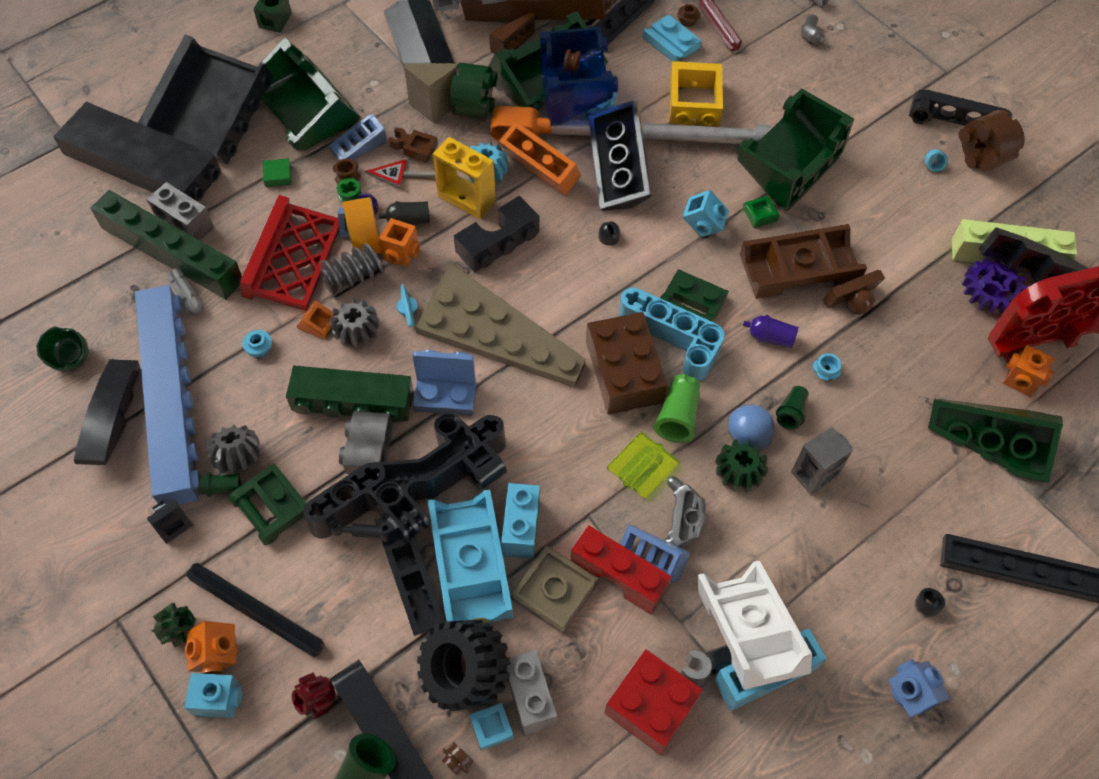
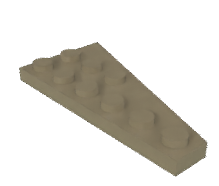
M449 263L415 327L417 334L574 388L585 367L586 359L452 263Z

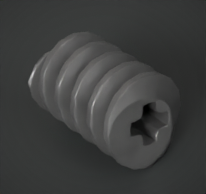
M367 243L362 245V252L359 248L354 247L352 249V256L346 251L342 252V261L336 255L331 257V265L325 259L321 261L320 272L330 295H333L334 285L340 291H343L344 281L353 287L354 277H357L361 283L364 282V273H367L371 279L374 278V269L383 274V268L376 252Z

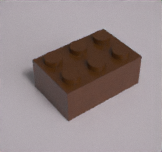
M644 312L587 323L586 343L607 414L664 403L668 384Z

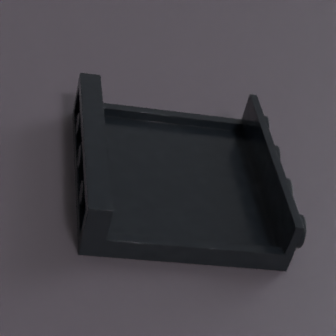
M184 35L138 123L215 154L217 161L228 165L231 157L237 151V146L243 134L248 130L252 116L259 109L260 101L265 91L269 89L273 75L262 62H260L258 67L202 47L193 37Z

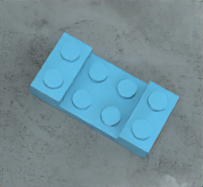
M485 490L473 500L451 504L437 500H428L446 622L487 618L489 622L513 618L512 603L491 491Z

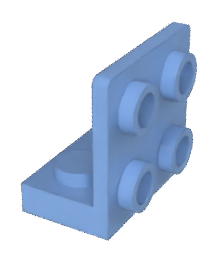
M414 351L413 362L417 378L413 403L414 411L473 415L477 386L474 356L464 352Z

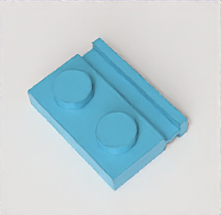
M669 14L652 24L650 29L645 28L643 30V38L674 62H678L680 58H686L701 48L702 40Z

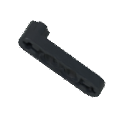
M925 89L915 92L909 112V117L917 124L930 122L934 118L963 126L997 110L1009 112L1010 114L1007 116L1011 119L1013 115L1005 108ZM952 106L956 110L945 111L942 107ZM977 112L981 116L974 118L970 117L968 113Z

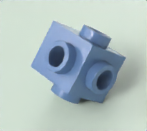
M914 659L909 660L896 668L897 675L888 679L892 686L893 697L898 704L905 708L910 718L924 714L951 699L943 685L944 679L941 673L929 661L916 664Z

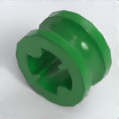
M347 178L337 184L338 198L341 203L356 200L362 195L360 184L355 179Z

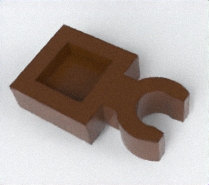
M402 128L394 129L395 137L399 139L391 137L388 139L389 147L392 149H403L405 156L428 162L438 145V139L435 136L413 130L411 135H409Z

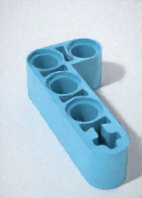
M628 288L624 290L620 298L619 317L644 312L651 335L687 351L683 365V374L696 378L698 381L705 379L721 350L725 336L722 327L641 289Z

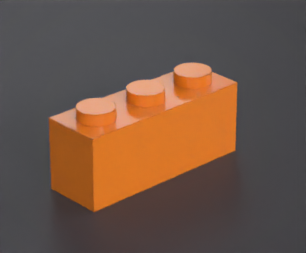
M516 121L499 141L509 157L564 196L567 195L581 177L575 162Z

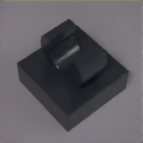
M175 499L167 505L163 500L152 507L155 513L147 517L152 527L166 544L193 526Z

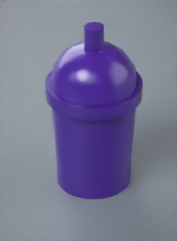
M769 315L757 316L752 322L744 320L743 326L750 328V335L758 340L757 342L770 343L791 349L793 348L799 328L798 326L771 318Z

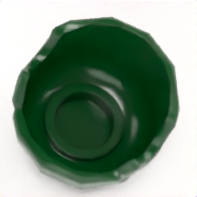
M51 327L40 335L36 345L38 357L45 365L57 371L76 370V368L81 367L86 362L89 353L87 340L72 328Z

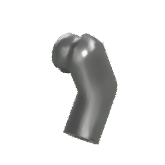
M810 14L802 27L801 35L808 42H812L813 45H819L823 42L824 35L816 26L818 17Z

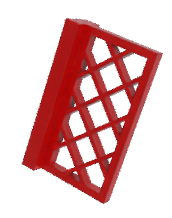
M278 195L240 280L242 297L253 300L254 296L306 311L321 276V261L328 259L339 232L338 218L290 204L288 197ZM295 214L304 217L307 222L294 227L291 218ZM325 223L333 227L331 231L320 234L316 226ZM311 228L316 237L302 241L298 233ZM294 235L298 243L285 248L281 242L282 239ZM320 243L323 252L311 256L307 247ZM302 249L307 258L293 263L289 254ZM284 256L289 265L275 270L272 265L273 260ZM311 264L314 274L302 278L298 269ZM293 271L298 280L284 285L279 276ZM275 278L279 285V288L272 291L261 288L263 282ZM302 286L305 296L303 300L291 297L288 291Z

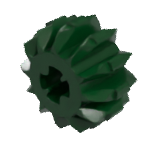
M735 439L731 446L725 444L722 447L721 453L717 455L715 462L718 465L716 476H724L722 479L723 486L732 483L734 492L739 489V486H742L748 492L751 490L752 485L756 487L761 485L762 478L768 472V467L765 466L767 455H760V446L750 447L749 439L745 441L744 445H741Z

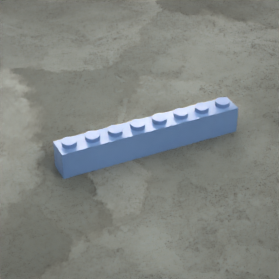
M170 285L135 291L152 497L157 503L163 500L166 505L174 499L178 505L198 501L201 475L199 470L195 468V461H199V452L196 443H193L192 435L196 434V425L193 417H190L189 409L194 408L190 391H187V384L191 383V377L188 367L184 364V359H188V351L185 342H182L181 336L186 334L183 319L179 317V312L183 311L180 295L174 294Z

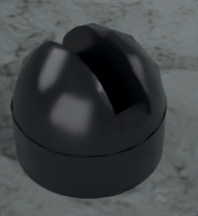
M610 221L604 222L601 225L598 234L601 243L614 245L619 241L620 228L617 223ZM609 230L613 232V235H609Z
M924 588L915 600V607L919 613L922 612L926 617H934L945 607V599L937 590ZM926 600L931 601V602H932L931 605H929V604L926 602Z

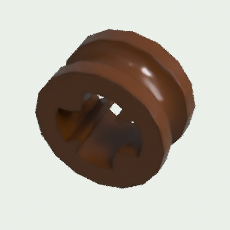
M567 49L563 72L572 71L575 75L578 73L581 51L573 53L571 49Z

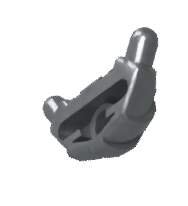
M670 476L667 479V485L674 491L673 495L676 499L672 512V531L668 532V537L663 540L682 547L700 538L704 525L708 522V515L706 514L705 499L701 498L692 487L686 483L684 484L676 476Z

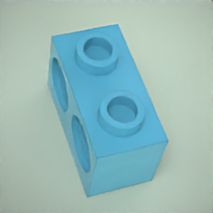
M508 483L501 540L503 556L534 559L540 505V486Z

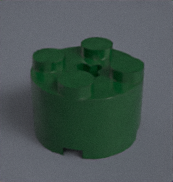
M459 62L456 66V69H460L459 75H453L450 102L451 105L456 106L452 113L485 119L488 112L492 113L495 108V98L492 97L493 87L497 85L498 73L492 71L490 66Z

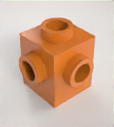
M390 218L378 241L383 259L391 264H400L408 267L412 258L418 256L421 247L420 242H418L416 226Z
M1026 345L1020 354L1014 352L1008 361L1006 368L1009 369V372L1003 384L1031 397L1040 385L1045 387L1052 378L1054 371L1050 370V367L1055 358L1039 349Z
M204 621L187 631L185 657L187 658L188 671L222 675L225 669L236 664L238 646L235 640V624Z

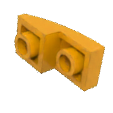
M367 197L342 202L352 247H357L362 252V245L367 243L376 254L381 253V248L378 245L380 233L376 225L371 198Z

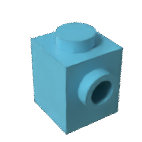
M191 673L184 709L193 716L234 718L236 708H239L242 703L243 688L232 675Z

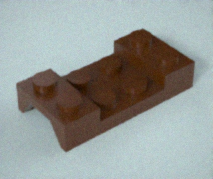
M849 224L743 241L740 257L755 299L782 295L784 288L833 280L835 285H841L863 276L867 270L866 264L857 263L851 249Z

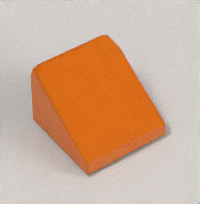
M315 300L308 307L296 327L304 332L325 339L331 330L330 318L333 317V312Z

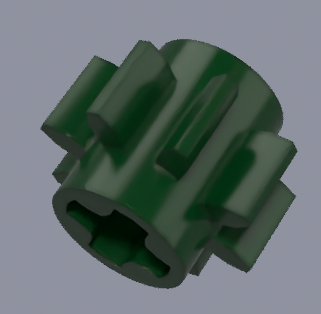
M171 603L153 616L157 622L152 632L155 633V636L161 641L162 645L172 641L173 646L178 647L186 642L187 631L193 628L196 618H194L193 613L187 606L177 608L175 603Z

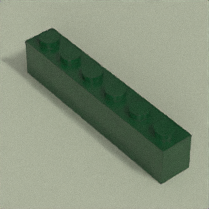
M108 190L90 207L102 229L171 269H180L185 277L227 300L240 286L242 274L235 260L113 191Z

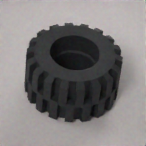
M477 619L447 621L434 626V630L429 631L425 635L427 641L421 643L419 649L422 653L421 656L417 657V664H420V671H417L418 678L423 681L421 687L424 693L429 692L428 699L432 703H438L439 708L458 711L485 706L487 703L494 702L498 698L497 694L504 691L505 685L503 681L508 680L510 672L506 671L507 665H510V657L506 658L507 644L500 641L502 635L499 631H493V625L483 623L482 620ZM462 653L466 661L465 676L461 668Z

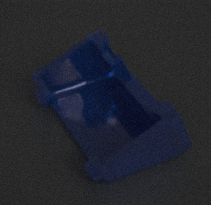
M600 27L540 32L542 82L550 126L562 125L613 98V93L618 92L617 76L612 75L611 71H606L603 53L608 52L607 37H602ZM567 49H571L573 53L581 51L580 66L576 75L572 71L563 72Z

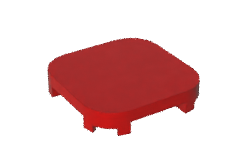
M1099 266L1038 281L1017 294L988 336V340L997 357L1003 356L1005 361L1008 362L1014 352L1020 354L1026 345L1032 347L1061 339L1068 349L1077 346V341L1083 335L1090 333L1099 334Z

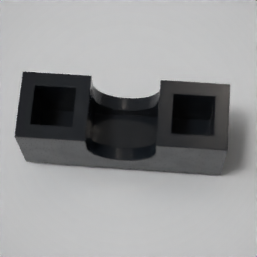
M521 196L498 208V219L501 229L486 231L475 222L453 235L455 252L474 273L490 266L499 257L511 253L517 246L525 241L532 240L540 233V216Z

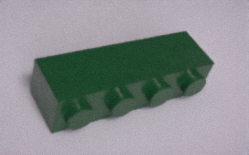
M293 365L286 399L291 411L299 414H310L312 412L323 413L330 417H339L340 415L352 416L354 411L390 414L392 423L409 420L414 389L411 376Z

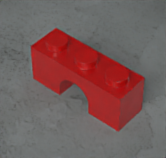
M590 525L587 526L571 549L570 560L597 578L603 576L616 583L624 591V598L650 615L653 614L669 588L671 575Z

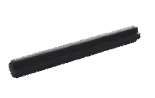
M194 563L187 571L186 576L190 581L310 656L317 657L325 645L322 639L201 564Z

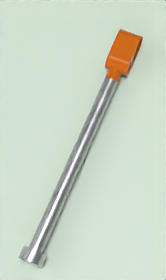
M499 106L492 111L490 135L497 141L501 140L515 121L536 136H539V134L591 136L589 120L540 118V113L530 107ZM641 123L643 138L654 140L741 144L744 140L748 141L750 138H754L759 142L770 131V124H756L754 129Z

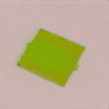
M641 431L612 460L607 469L623 481L624 487L629 486L642 498L646 499L679 464V460L663 449V444H657Z

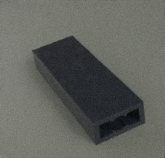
M85 102L53 136L64 155L153 193L167 182L198 202L221 174L215 154L89 102Z

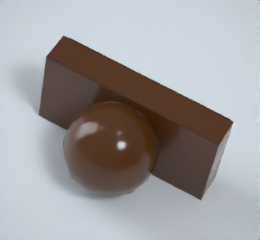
M881 270L873 271L833 287L824 297L823 301L827 308L846 301L847 307L851 312L865 314L874 305L875 299L871 290H874L885 277Z

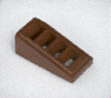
M530 12L490 33V51L495 54L504 48L507 51L511 48L514 50L518 49L535 34V14Z

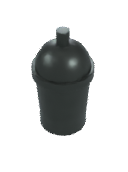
M395 201V203L387 207L386 213L379 214V219H387V222H389L390 218L410 225L430 223L428 201Z

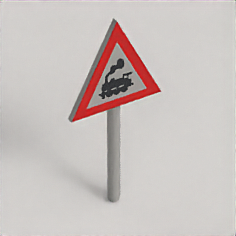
M407 159L365 171L369 175L401 187L403 177H435V172L405 171Z

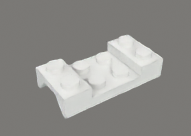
M760 561L753 562L742 578L721 583L714 582L704 573L698 574V594L708 615H713L732 654V666L744 690L811 674L812 653Z

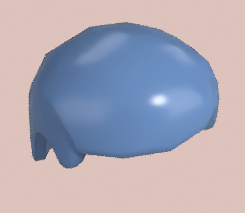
M756 404L743 405L731 413L728 422V432L741 445H744L745 441L749 439L750 447L760 446L761 450H764L772 442L774 421L766 409Z

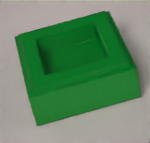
M289 158L263 161V182L265 187L292 184Z
M769 196L744 202L743 210L753 228L778 221L780 215Z

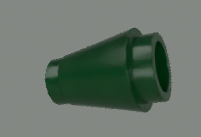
M794 386L777 408V422L783 428L795 430L805 422L809 396L806 388Z

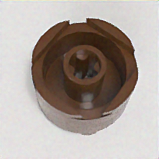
M1005 110L994 111L967 123L964 128L960 129L958 136L965 154V163L969 168L989 171L1018 158L1020 155L1018 154L1019 150L1024 147L1025 137L1017 119L1012 120L1007 116L1010 114Z

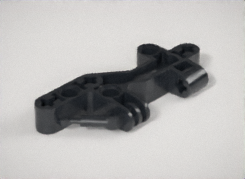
M444 413L438 416L434 422L438 447L422 458L367 463L309 500L304 506L303 514L312 535L322 539L332 535L339 536L342 533H351L352 537L378 538L384 542H390L399 537L404 543L410 541L409 535L411 533L417 535L420 533V527L424 529L430 527L427 516L415 501L435 498L464 477L478 490H483L507 473L506 466L498 455L506 447L503 420L495 415H487L468 426L455 414ZM370 510L377 512L384 520L380 526L353 524L352 527H346Z

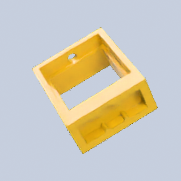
M672 61L669 79V124L719 127L723 112L722 64ZM678 87L714 89V104L678 102Z
M448 137L433 153L438 197L481 220L496 203L494 160ZM458 171L473 178L475 184L458 176Z

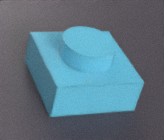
M502 703L470 714L481 751L514 739Z

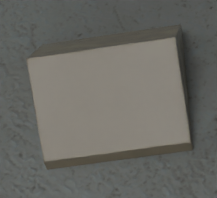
M404 63L408 99L412 107L432 123L456 107L451 105L450 102L453 75H457L456 63Z

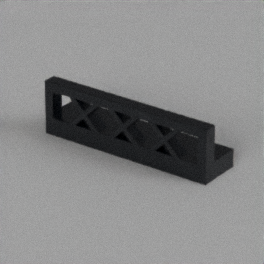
M612 0V7L607 10L606 19H588L585 24L600 49L605 48L655 0Z

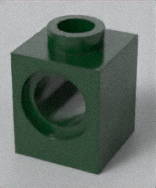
M258 0L253 8L258 28L280 33L292 14L289 0Z

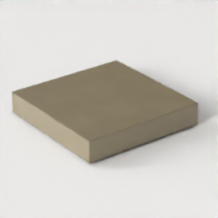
M546 545L511 592L510 598L564 634L598 585L599 578Z

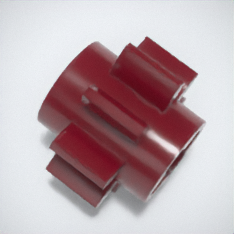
M313 672L299 678L300 684L294 687L295 690L292 692V702L297 712L306 716L311 714L313 719L328 713V707L333 705L332 701L335 699V689L332 682L322 675L316 677Z

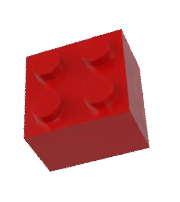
M645 649L607 702L604 714L661 756L698 701L703 689Z

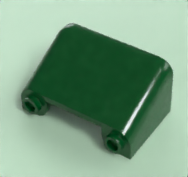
M578 11L566 17L567 23L565 25L561 24L558 26L557 24L553 26L549 33L516 50L511 48L507 51L504 48L494 54L488 66L492 68V71L498 73L497 85L519 107H530L538 111L544 106L543 103L589 78L591 81H594L604 73L602 69L608 64V61ZM567 49H571L573 53L581 51L580 66L576 75L572 71L563 72Z
M286 37L262 61L273 75L269 89L265 91L261 101L269 106L287 128L286 133L288 137L286 140L296 150L299 148L306 150L354 125L361 118L359 113L316 64Z
M802 88L794 96L791 95L787 98L783 105V110H785L783 118L759 142L754 138H750L748 141L744 140L736 152L738 162L777 206L785 211H789L840 158L846 147L855 119Z

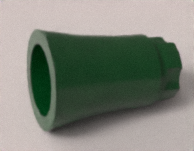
M368 733L358 734L351 739L346 756L334 779H383L396 764L395 753L391 746L382 738Z

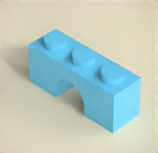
M808 628L800 633L812 653V673L818 670L827 658ZM731 664L719 670L714 682L731 712L806 675L744 690Z

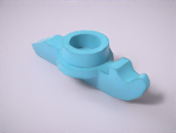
M401 284V299L397 303V310L402 316L406 317L408 327L415 326L413 315L416 313L418 305L414 298L409 297L404 284Z

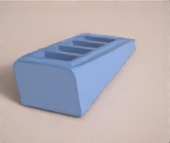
M371 114L329 145L330 150L339 160L345 158L353 160L386 143L385 129L375 116ZM345 146H346L347 149H348V151H347L346 153H345V151L342 149V148L345 147Z
M628 524L620 545L631 551L636 537L641 538L635 554L643 558L642 556L648 542L651 543V548L645 560L671 575L670 582H677L689 559L690 552ZM662 549L664 550L659 563L656 564L654 563L659 550ZM674 555V557H673V559H672V562H671L669 568L666 569V567H667V565H668V563H669V561H670L671 556Z

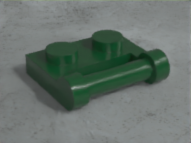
M678 269L660 298L714 322L727 299L729 291ZM672 299H675V300H677V301H679V302H682V303H684V304H686V305H688V306H691V307H693V308H695V309H697V310H700V311H702V312H704V313H706V314H703V313H700V312H698V311H696V310H693V309H691V308H689V307H687V306H684V305H682V304H680V303H678V302L673 301Z
M274 463L234 490L229 496V501L233 506L239 507L258 531V538L264 545L273 543L279 537V534L304 517L303 509L306 502ZM256 493L276 520L268 524L249 500L250 496Z

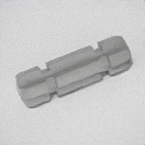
M176 268L173 271H169L167 278L177 295H180L188 312L191 315H197L202 312L204 306L181 270Z

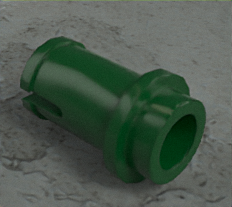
M207 472L206 476H200V493L207 494V497H212L213 494L232 493L241 486L240 473L212 475L211 472Z

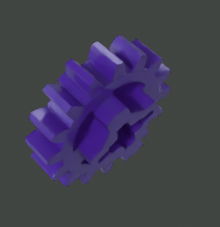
M988 257L984 258L982 263L975 261L973 266L968 268L962 285L966 287L963 292L964 295L972 296L969 302L971 304L978 302L980 304L979 310H983L984 307L989 308L990 314H993L996 309L1003 314L1016 295L1028 286L1023 285L1026 277L1018 276V272L1010 270L1006 263L1004 265L1000 264V260L997 259L991 262Z

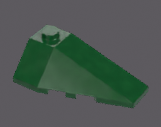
M934 398L928 428L960 446L963 445L973 450L984 459L997 463L1016 476L1049 483L1062 431L1063 419L1062 416L1031 410Z

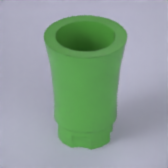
M679 374L675 376L668 387L663 407L654 424V430L661 438L675 443H686L694 439L697 407L700 398V382L696 378L690 377L687 374Z

